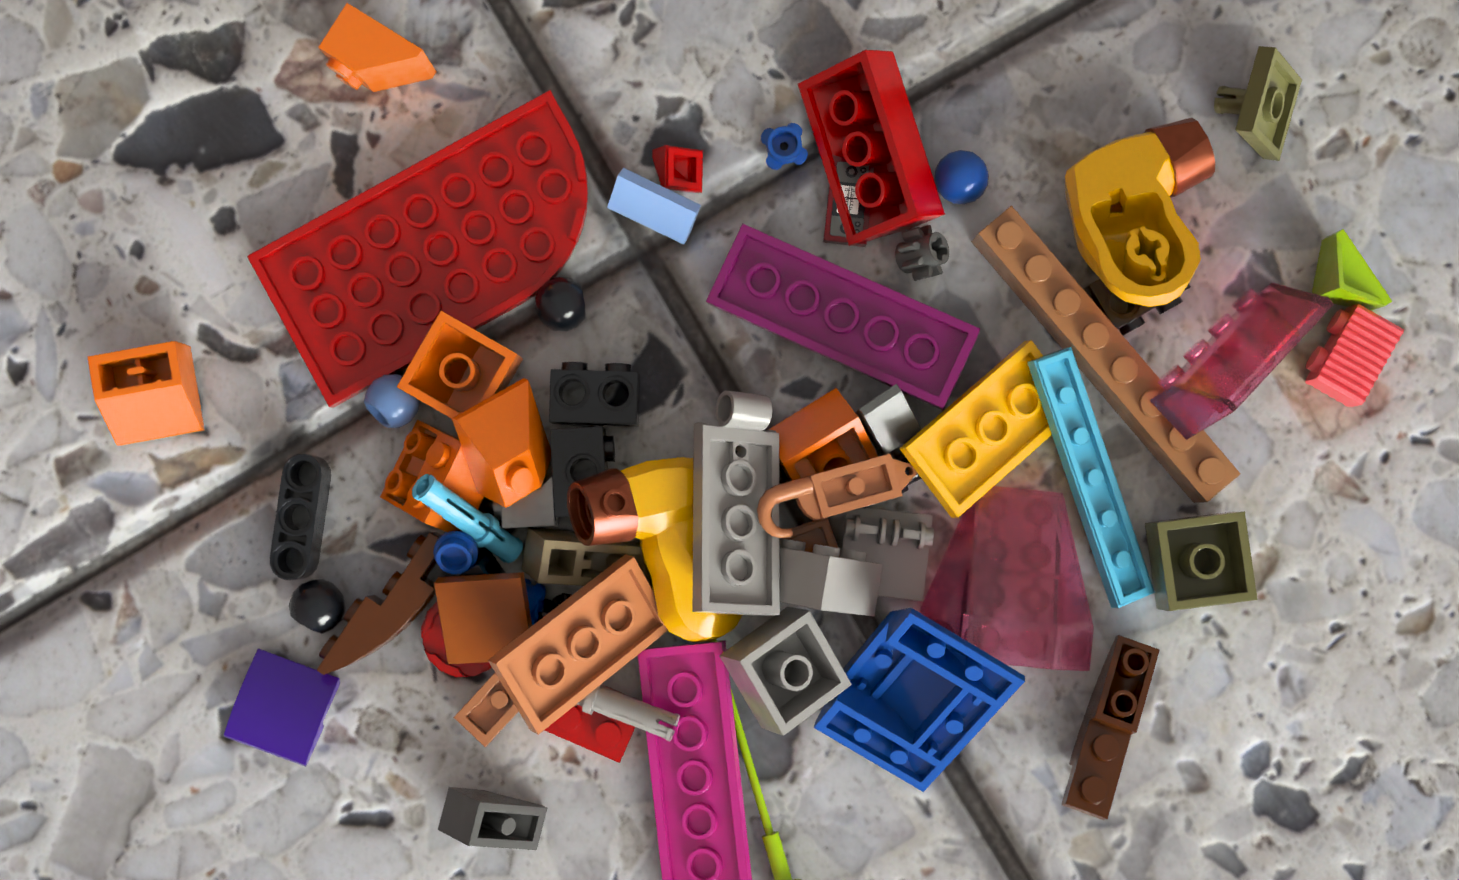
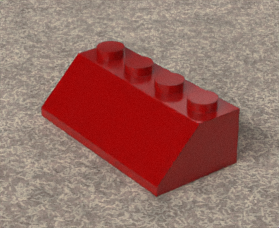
M863 50L798 83L849 246L902 232L945 215L893 51ZM833 156L844 157L848 164L855 167L875 166L874 172L863 174L858 179L855 187V194L859 203L864 207L870 208L868 229L859 233L855 232Z

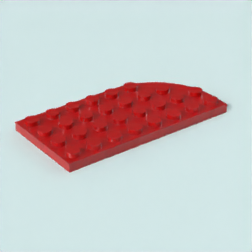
M551 90L249 254L247 258L328 406L334 408L367 390L375 379L383 375H394L407 368L440 311L476 330L537 295L546 281L555 278L570 259L579 241L585 222L588 203V178L584 158L571 126Z

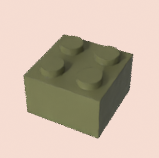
M1245 511L1224 512L1145 523L1157 609L1176 611L1258 600Z

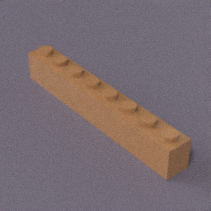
M1012 205L975 236L971 241L1060 347L1062 349L1072 348L1078 368L1193 503L1210 501L1241 474Z

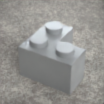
M780 538V602L822 611L875 616L883 564L867 562L866 552L814 544L813 552L805 551L806 542Z

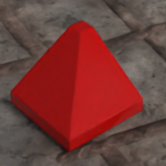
M669 145L652 150V159L661 186L669 190L702 193L703 150Z

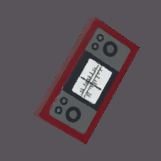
M833 156L855 232L859 233L868 229L870 208L864 207L859 203L855 194V187L858 179L863 174L874 172L875 166L855 167L848 164L844 157ZM829 185L823 243L848 245L846 233ZM867 241L857 243L854 246L866 247Z

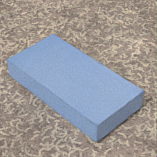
M625 168L617 176L607 206L608 209L683 245L691 233L701 207L700 204Z

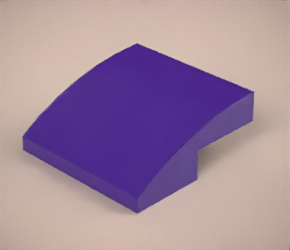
M257 649L234 703L224 737L306 767L323 731V721L338 690L340 679L329 674L323 675L313 668Z

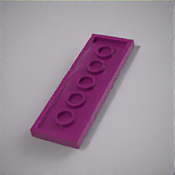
M743 223L706 300L707 304L890 387L897 384L903 393L941 410H944L980 333V328Z

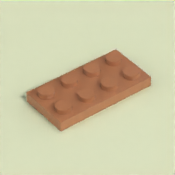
M625 554L488 659V662L530 731L539 735L666 633L668 629L658 616L654 592L636 559Z

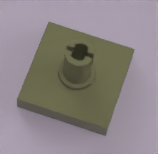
M1259 46L1247 89L1220 86L1216 94L1223 96V98L1215 97V112L1217 114L1239 115L1235 129L1237 133L1263 159L1280 161L1302 79L1276 47Z

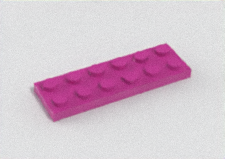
M726 640L646 648L638 654L643 702L674 714H680L677 727L663 721L658 722V724L675 731L670 742L665 740V738L646 731L662 880H752L730 676L719 655L727 650Z

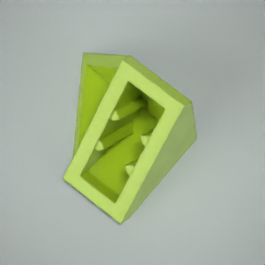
M1344 229L1327 236L1321 241L1310 299L1346 307L1360 304L1371 311L1392 302Z

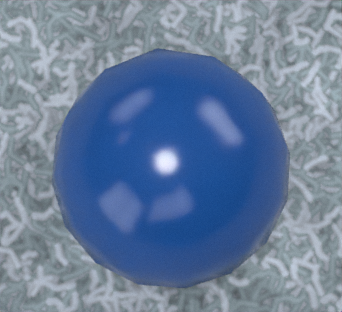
M957 150L944 156L939 161L934 176L936 188L944 199L954 204L964 205L975 202L984 194L989 180V173L985 162L975 153L964 150Z

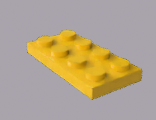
M1032 340L1024 341L900 448V451L951 518L961 516L1052 435L1027 363L1043 356Z

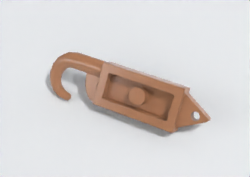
M890 453L778 484L766 490L760 498L757 507L758 521L763 530L771 536L788 538L793 535V531L776 526L771 518L772 508L776 504L796 499L798 507L804 515L810 519L819 520L903 496V488L912 480L917 472L911 464L892 459ZM906 468L909 470V475L905 473Z

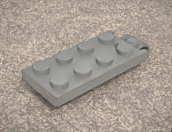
M723 391L718 397L715 411L719 426L708 425L702 422L694 423L692 612L758 616L780 615L779 538L771 536L763 530L757 516V507L762 495L766 490L779 484V433L773 430L762 431L767 428L771 421L772 403L767 395ZM779 503L771 511V518L778 527Z

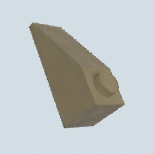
M528 527L521 569L537 583L585 586L614 562L627 554L636 559L649 585L654 590L652 578L644 562L639 542L629 541L585 546L578 540L574 531Z

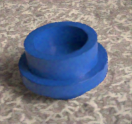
M449 531L437 539L433 554L435 561L443 571L449 574H461L476 563L478 546L470 535L460 531Z

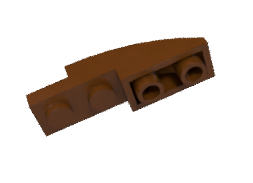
M430 532L427 537L420 535L407 553V557L411 561L404 572L401 574L396 571L383 588L382 593L387 596L385 600L374 594L366 596L364 600L357 598L343 617V620L348 622L339 637L333 634L327 640L318 655L323 659L317 668L318 672L325 675L351 665L376 652L406 629L429 605L436 593L434 582L427 577L437 564L433 550L437 539L441 536L439 533Z
M1120 635L1115 637L1094 687L1069 762V765H1072L1061 805L1102 820L1108 819L1131 734L1137 733L1160 649Z

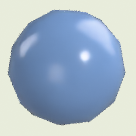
M383 375L375 379L365 393L364 404L366 408L386 428H400L410 423L419 410L420 400L397 388L402 378L401 375Z

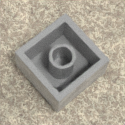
M786 607L780 612V615H775L719 655L761 728L782 736L852 685L809 610Z

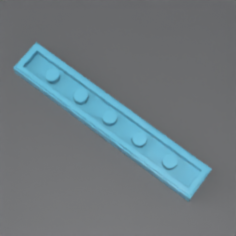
M1063 348L1027 362L1111 608H1120L1155 593L1072 348Z

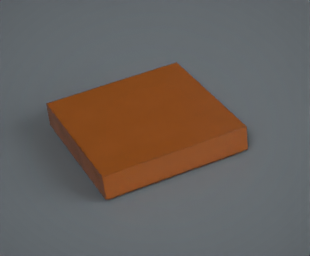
M524 572L438 577L434 582L448 664L488 662V659L532 626Z

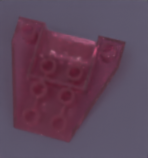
M993 486L961 515L919 612L1006 665L1051 670L1090 671L1094 626L1063 493Z

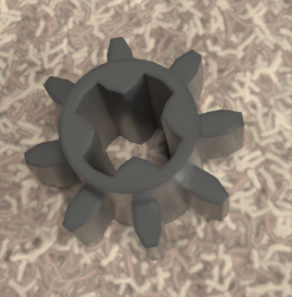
M931 225L903 231L901 234L904 241L900 242L895 249V258L899 268L904 273H912L914 281L942 274L943 271L940 265L945 264L949 259V246L945 237L939 232L932 233Z

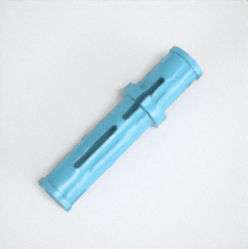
M425 474L417 480L412 489L413 498L421 501L443 519L470 535L477 543L478 548L485 547L504 563H511L519 557L523 549L522 541L499 526V521L490 513L480 512L462 497L436 480L431 474Z

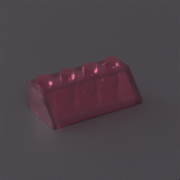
M1273 282L1257 293L1253 288H1250L1232 304L1236 310L1232 316L1226 313L1208 329L1212 337L1207 342L1202 338L1183 355L1187 363L1182 368L1178 364L1160 378L1157 383L1162 389L1150 402L1186 440L1236 411L1334 303L1328 297Z

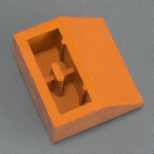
M170 341L87 357L94 400L117 446L205 430L191 346L177 341Z
M417 420L412 431L405 438L404 448L394 469L386 478L385 487L380 498L425 524L445 532H462L421 501L413 498L412 489L415 483L423 475L431 474L436 480L462 497L477 510L484 496L477 492L459 439Z

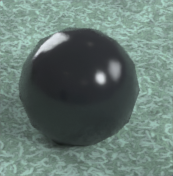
M556 277L544 283L535 297V310L542 324L554 331H569L577 328L586 318L584 295L580 283L566 277Z
M315 579L302 583L292 593L289 602L290 616L301 625L321 634L333 630L342 621L346 609L343 594L332 582L324 579Z

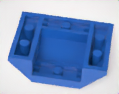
M913 608L890 611L843 668L852 685L823 706L815 721L814 728L924 792L1025 682V676Z

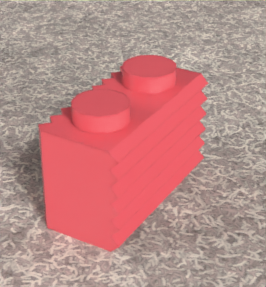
M1355 304L1347 307L1345 310L1339 309L1334 314L1326 329L1331 333V336L1324 348L1318 346L1306 363V369L1310 370V373L1305 383L1347 407L1359 406L1365 402L1371 388L1374 386V382L1378 379L1384 365L1387 363V359L1391 356V352L1395 349L1400 336L1404 333V329L1366 307Z

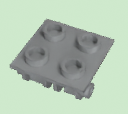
M863 507L846 512L842 549L866 552L867 562L883 564L878 596L915 601L924 600L929 547L932 546L934 538V528H932L933 515L875 508L864 509Z

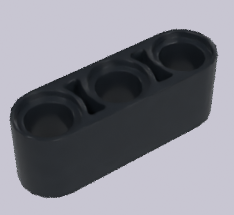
M296 454L287 460L282 470L270 552V567L275 575L284 580L307 578L316 571L319 564L331 482V469L323 458L315 455ZM310 462L316 470V476L311 484L305 486L300 482L298 472L303 464ZM300 505L307 508L310 516L308 524L302 529L296 527L292 520L294 510ZM293 548L298 549L303 556V565L297 572L289 569L286 564L287 554Z

